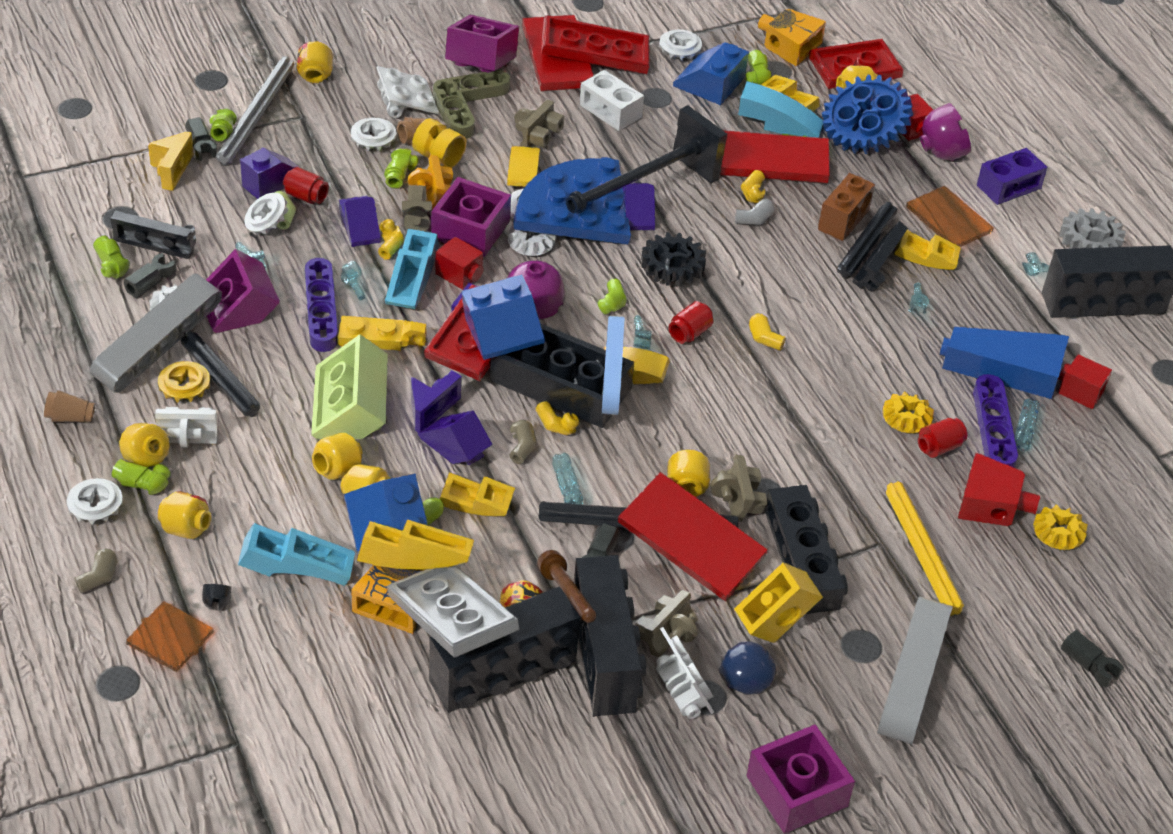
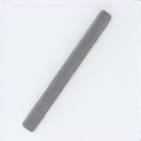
M287 56L282 57L233 129V132L217 153L216 160L221 162L222 165L227 166L234 159L294 68V61L289 60Z

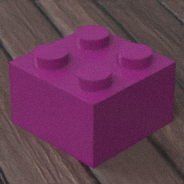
M470 14L447 27L445 59L454 61V64L458 66L471 65L479 67V70L482 72L496 71L516 58L520 26Z
M457 177L431 211V233L437 234L438 241L447 243L452 238L457 237L482 251L485 257L510 223L511 194Z
M816 724L751 750L746 774L784 834L848 807L855 780Z

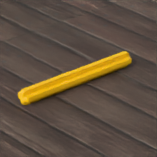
M900 481L889 483L885 493L940 603L953 606L950 616L960 614L964 603L903 483Z

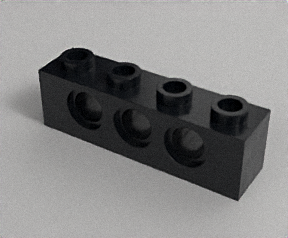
M807 485L768 489L767 505L764 511L782 563L784 562L806 571L823 596L806 614L840 610L843 596L848 593L847 579L844 574L840 575L836 550L830 548L827 526L824 522L821 523L819 518L817 499L811 497Z

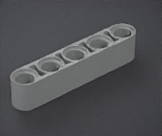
M199 274L191 275L105 349L93 361L90 367V374L114 393L121 392L184 337L185 332L191 331L220 303L222 292Z
M921 596L918 597L880 720L878 734L913 744L953 606Z

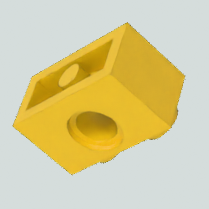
M783 562L734 610L750 635L775 643L818 603L823 596L806 571Z

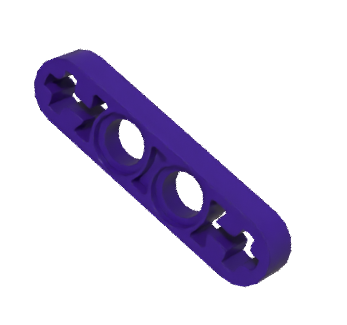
M314 258L305 264L309 340L314 350L327 352L333 350L338 344L332 264L328 260ZM316 272H322V279H316ZM316 291H325L328 293L325 296L313 295V293ZM318 312H326L330 314L329 316L324 318H318L314 316ZM320 330H326L327 337H321Z
M981 375L976 380L973 396L984 456L1015 468L1018 452L1004 383L995 375ZM989 391L993 393L992 397H988ZM995 409L1001 415H990L985 410ZM999 432L1003 434L1005 438L996 439L992 437L990 433ZM999 451H1002V460L1000 456H997Z

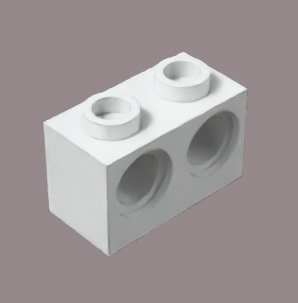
M606 70L581 83L580 106L616 130L620 131L642 118L644 95Z

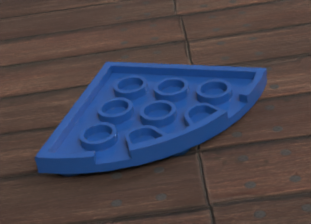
M608 157L577 159L543 170L528 182L521 192L514 214V229L628 245L631 232L629 220L625 214L623 187L587 204L586 210L582 213H571L566 206V198L569 197L570 193L579 191L582 194L620 176L619 160Z

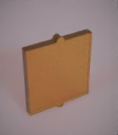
M163 601L148 618H142V624L126 639V644L177 672L192 655L199 653V648L214 633V630L209 625Z

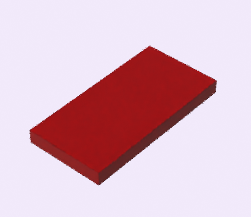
M575 15L554 16L576 21ZM544 17L522 18V27L540 91L579 89L582 82L593 77L590 63L541 54Z
M545 15L541 54L647 74L649 69V35Z
M724 131L728 135L720 175L749 177L753 171L759 170L767 179L828 183L829 138Z
M662 472L618 516V523L724 601L732 595L762 561L768 551L764 546Z

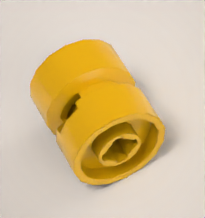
M428 118L416 129L412 140V147L414 151L427 158L430 155L438 156L441 166L453 168L465 153L467 140L460 133L450 128L447 129L440 122Z

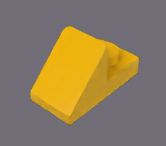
M191 132L179 133L149 143L150 164L153 167H157V174L161 177L162 189L174 190L194 156Z

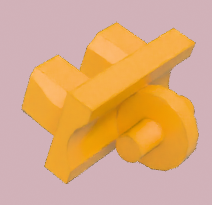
M430 155L427 170L417 168L408 176V185L426 186V201H432L433 210L450 188L453 180V170L450 167L441 166L438 156Z

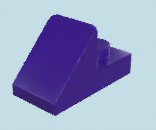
M631 183L624 186V208L626 218L629 220L630 231L655 230L654 185L649 183Z
M361 196L339 200V210L351 247L381 243L374 198Z
M451 370L442 379L436 380L432 387L411 377V404L415 431L417 433L435 422L461 399V375Z

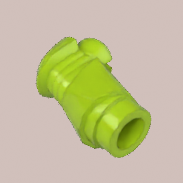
M760 50L751 51L748 55L751 71L746 72L745 79L746 82L761 85L770 79L772 75L768 70V58Z
M228 108L216 110L217 114L212 115L209 119L210 124L212 123L210 134L216 141L228 139L233 132V125L236 123L237 117Z
M400 148L391 153L392 160L384 172L387 186L400 188L403 185L407 169L414 170L417 166L419 159L416 155H411V150Z
M106 235L98 237L93 244V248L103 262L101 264V273L106 278L113 276L114 279L122 277L127 273L130 261L123 258L118 243L114 239H110Z
M120 459L114 465L111 475L122 486L144 489L148 491L149 495H155L168 486L169 482L167 479L170 478L171 472L162 464L155 465L152 471L148 467Z

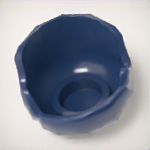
M747 641L737 643L726 652L720 665L719 673L723 674L728 688L745 695L760 694L771 686L776 675V666L772 655L761 644Z

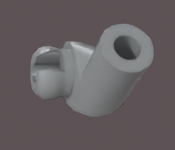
M762 199L751 210L736 209L735 224H764L774 213L775 207L773 202L768 199Z

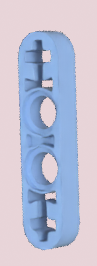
M608 317L602 414L618 415L625 317Z

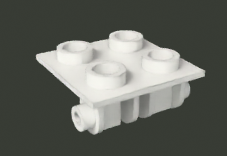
M377 66L380 76L377 86L381 91V97L387 106L386 110L389 116L399 118L406 106L439 114L425 78L417 74H406L395 68Z
M664 627L660 628L674 654L659 657L656 661V671L663 679L667 690L671 691L670 695L678 705L681 714L689 719H694L700 715V709L705 706L713 714L714 710L708 700L714 696L678 636L676 635L670 639Z

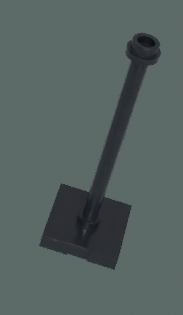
M689 105L680 108L673 151L582 194L579 191L570 193L569 197L566 198V206L571 213H582L586 210L587 204L679 160L708 182L713 183L719 180L728 134Z

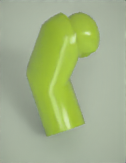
M617 278L607 282L609 293L605 295V298L598 301V307L605 315H608L611 311H618L627 302L622 283Z

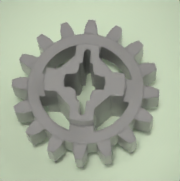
M1080 208L1077 214L1071 211L1068 217H1064L1059 236L1063 237V245H1070L1069 249L1122 247L1126 233L1121 230L1122 223H1114L1116 217L1111 216L1108 218L1105 215V211L1097 214L1093 208H1090L1089 212H1085Z

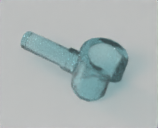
M241 242L236 243L235 247L239 251L261 261L266 268L263 260L265 258L263 250L252 252Z
M1029 252L1026 254L1029 263L1022 262V265L1029 276L1048 272L1050 265L1041 263L1036 253Z
M352 260L342 266L341 280L345 284H350L358 300H363L365 295L357 280L362 275L361 268L357 262Z
M917 282L914 284V295L911 297L908 310L913 312L914 306H920L923 309L922 313L925 314L929 299L926 295L922 294L921 283Z
M636 315L634 317L635 337L633 346L650 349L653 331L643 330L641 316Z

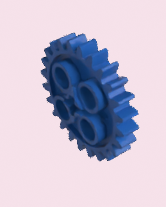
M869 74L865 81H861L857 76L856 83L854 84L845 81L846 88L836 87L838 95L829 94L830 102L824 103L825 111L822 112V122L828 138L833 139L835 146L841 144L843 151H846L851 146L853 154H856L859 148H863L864 154H867L871 147L876 152H879V145L882 144L889 148V140L898 142V133H907L905 126L911 125L910 117L913 116L911 98L908 97L907 89H902L900 82L893 84L891 77L883 82L881 75L872 80Z

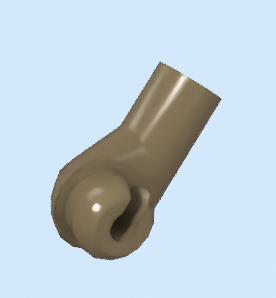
M522 419L512 423L510 426V433L515 432L513 438L518 439L519 442L509 454L510 459L516 464H523L537 446V439L532 424Z
M107 548L98 550L94 556L92 570L75 577L80 593L94 589L112 580L118 562L114 551Z

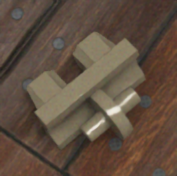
M547 99L536 111L522 108L515 114V127L523 133V141L520 143V147H531L534 144L544 148L551 139V131L559 133L563 129L565 116L554 111L553 101Z
M408 185V201H402V216H405L404 226L406 230L413 229L426 232L430 225L429 217H431L432 201H426V186Z
M735 454L733 466L727 471H719L717 473L718 476L711 481L710 487L714 496L723 498L724 501L729 503L731 515H736L739 522H742L747 513L760 515L767 505L766 493L753 491L761 483L760 469L747 466L745 456Z
M681 590L674 598L663 595L656 602V616L653 619L642 616L635 623L639 627L640 639L648 642L651 655L660 657L670 647L660 630L662 627H664L670 639L677 635L684 642H692L698 635L695 625L698 618L690 606V592Z

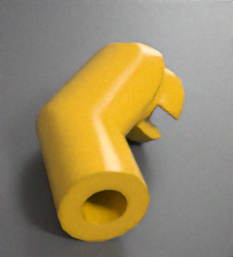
M759 170L753 171L741 184V190L746 200L754 204L761 201L765 196V189L762 191L759 189L765 180V176Z
M386 219L379 225L384 243L378 249V253L385 260L390 259L404 242V236L399 226L395 225L392 219Z
M760 313L754 314L749 320V328L754 341L781 351L786 337L771 332L769 320L765 315Z
M547 401L539 403L535 408L544 427L548 431L566 436L576 432L579 419L575 414L565 413L563 418L559 417Z

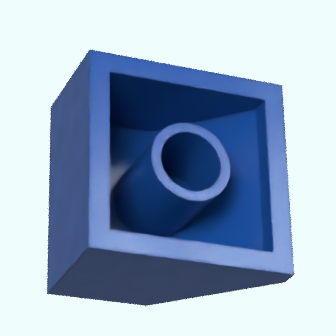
M726 42L699 54L675 79L673 87L721 105L744 80L749 51Z
M523 275L509 277L461 291L465 319L483 360L545 343L534 300Z
M416 474L382 480L344 494L357 556L370 521L403 531L407 520L428 526Z

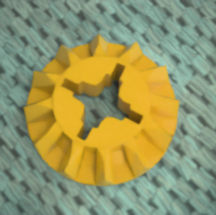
M180 361L172 363L165 367L158 376L159 391L164 393L166 399L174 397L177 403L182 399H188L192 402L194 396L203 397L204 391L210 388L209 372L204 366L196 362ZM188 377L189 383H186L185 386H179Z
M904 391L901 396L892 394L889 400H885L882 410L883 417L892 428L898 431L919 433L921 428L932 424L934 409L929 407L928 400H919L918 394L909 396Z
M1057 504L1052 509L1044 507L1039 514H1036L1033 528L1036 536L1044 544L1055 549H1075L1082 545L1087 536L1088 524L1082 522V514H1072L1070 507L1067 510H1061ZM1056 522L1059 525L1065 524L1067 525V528L1065 529L1062 526L1057 528L1055 527Z

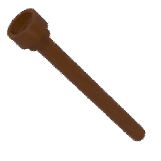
M556 550L543 552L537 561L540 573L548 580H555L586 623L594 622L596 612L566 573L567 562L565 558Z

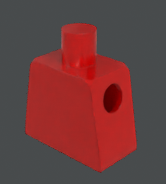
M975 453L958 518L1009 526L1012 525L1016 509L1036 514L1041 495L1022 490L1025 478L1023 471L982 454Z

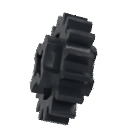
M666 232L664 238L655 235L654 241H646V247L642 248L641 267L646 268L647 276L655 275V282L662 279L665 280L667 286L671 284V281L681 286L682 281L685 280L692 284L693 277L700 279L702 271H705L706 250H701L700 242L693 244V237L691 236L685 239L682 238L681 233H678L676 237H672L669 232Z

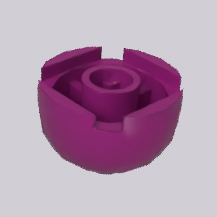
M951 103L937 107L925 117L922 126L923 135L919 137L923 149L926 152L930 150L940 160H956L971 152V142L967 129L962 130L958 122L962 118Z
M538 260L526 261L518 264L509 273L507 278L523 275L532 294L539 319L554 316L558 312V307L563 306L565 300L564 282L554 266Z

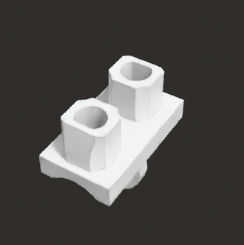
M178 407L156 409V425L166 432L169 443H180L181 448H188L189 443L217 444L216 410L206 407H200L198 410L179 409Z

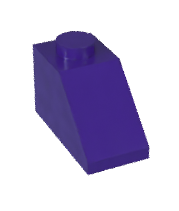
M263 147L240 159L242 187L259 199L266 194L284 189L283 180L286 173L299 166L289 158Z
M474 410L441 417L417 433L422 441L452 464L466 462L467 465L473 464L484 457L483 451L493 445Z

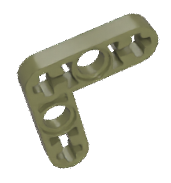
M496 70L489 73L480 72L437 80L433 85V98L447 129L450 128L460 133L466 139L473 136L475 120L466 102L506 95L510 90V75L505 71ZM468 86H474V87H478V88L470 89V88H466V87H468ZM456 107V108H459V109H458V110H450V109H447V108Z

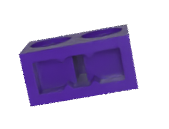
M1024 148L982 163L977 186L994 203L999 205L1042 189L1048 167L1028 148Z

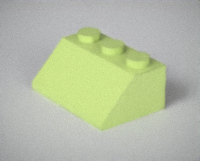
M361 334L316 365L311 436L316 439H323L337 433H347L354 437V439H363L372 432L379 430L386 423L388 354Z

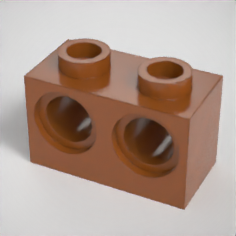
M849 173L823 202L818 230L844 241L869 212L875 184L860 176Z

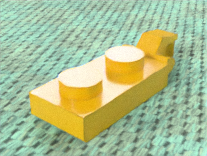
M342 316L338 333V345L343 347L361 334L383 350L401 351L403 346H425L426 324L407 320Z

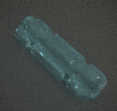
M1029 398L1023 402L1015 433L1017 449L1023 451L1030 449L1041 406L1037 400L1032 401Z
M567 453L555 454L552 458L554 472L557 473L556 478L561 493L565 497L563 498L564 502L583 504L584 498L581 490L578 489L580 486L574 468L571 466L570 456Z

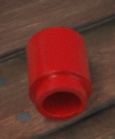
M299 167L288 171L283 180L285 192L288 195L310 204H321L329 191V184L324 181L323 177Z
M694 301L672 318L668 326L670 335L680 344L692 342L712 327L714 323L713 312L708 305Z
M945 418L920 429L918 446L923 453L931 458H935L961 447L963 442L967 440V429L960 419Z

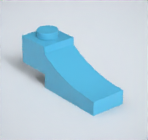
M254 523L244 538L238 565L269 577L273 573L298 574L321 578L345 586L351 577L355 551L291 528L287 535Z

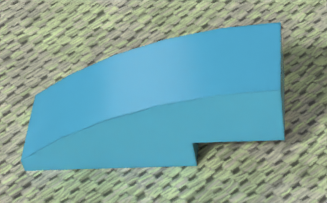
M746 82L740 99L738 115L765 121L764 130L790 136L819 138L823 127V120L814 112L783 93L762 85Z
M413 229L407 230L403 248L399 249L385 304L416 309L427 285L435 261L436 251L439 248L437 234Z

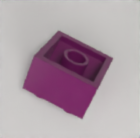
M234 249L206 279L222 292L220 303L207 315L212 331L216 333L261 323L280 303L263 263L237 249Z

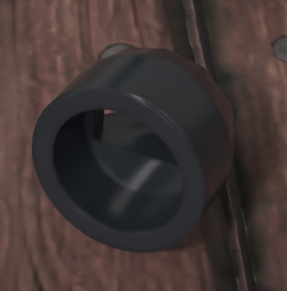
M204 584L202 590L204 605L211 610L212 602H218V610L224 609L229 604L232 587L222 584Z

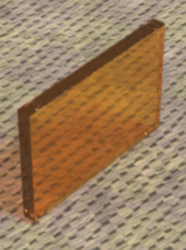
M946 186L906 203V208L938 236L959 247L986 236L994 230V227Z

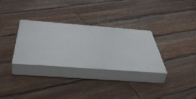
M456 565L426 569L387 586L389 597L454 658L519 630L518 619Z

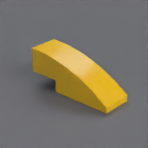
M411 520L406 521L403 531L370 521L362 540L357 561L396 569L449 567L468 562L474 540Z

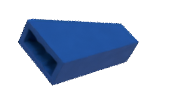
M954 327L951 338L944 337L939 355L945 356L942 369L974 378L984 374L995 375L1003 381L1006 387L1052 399L1069 336Z

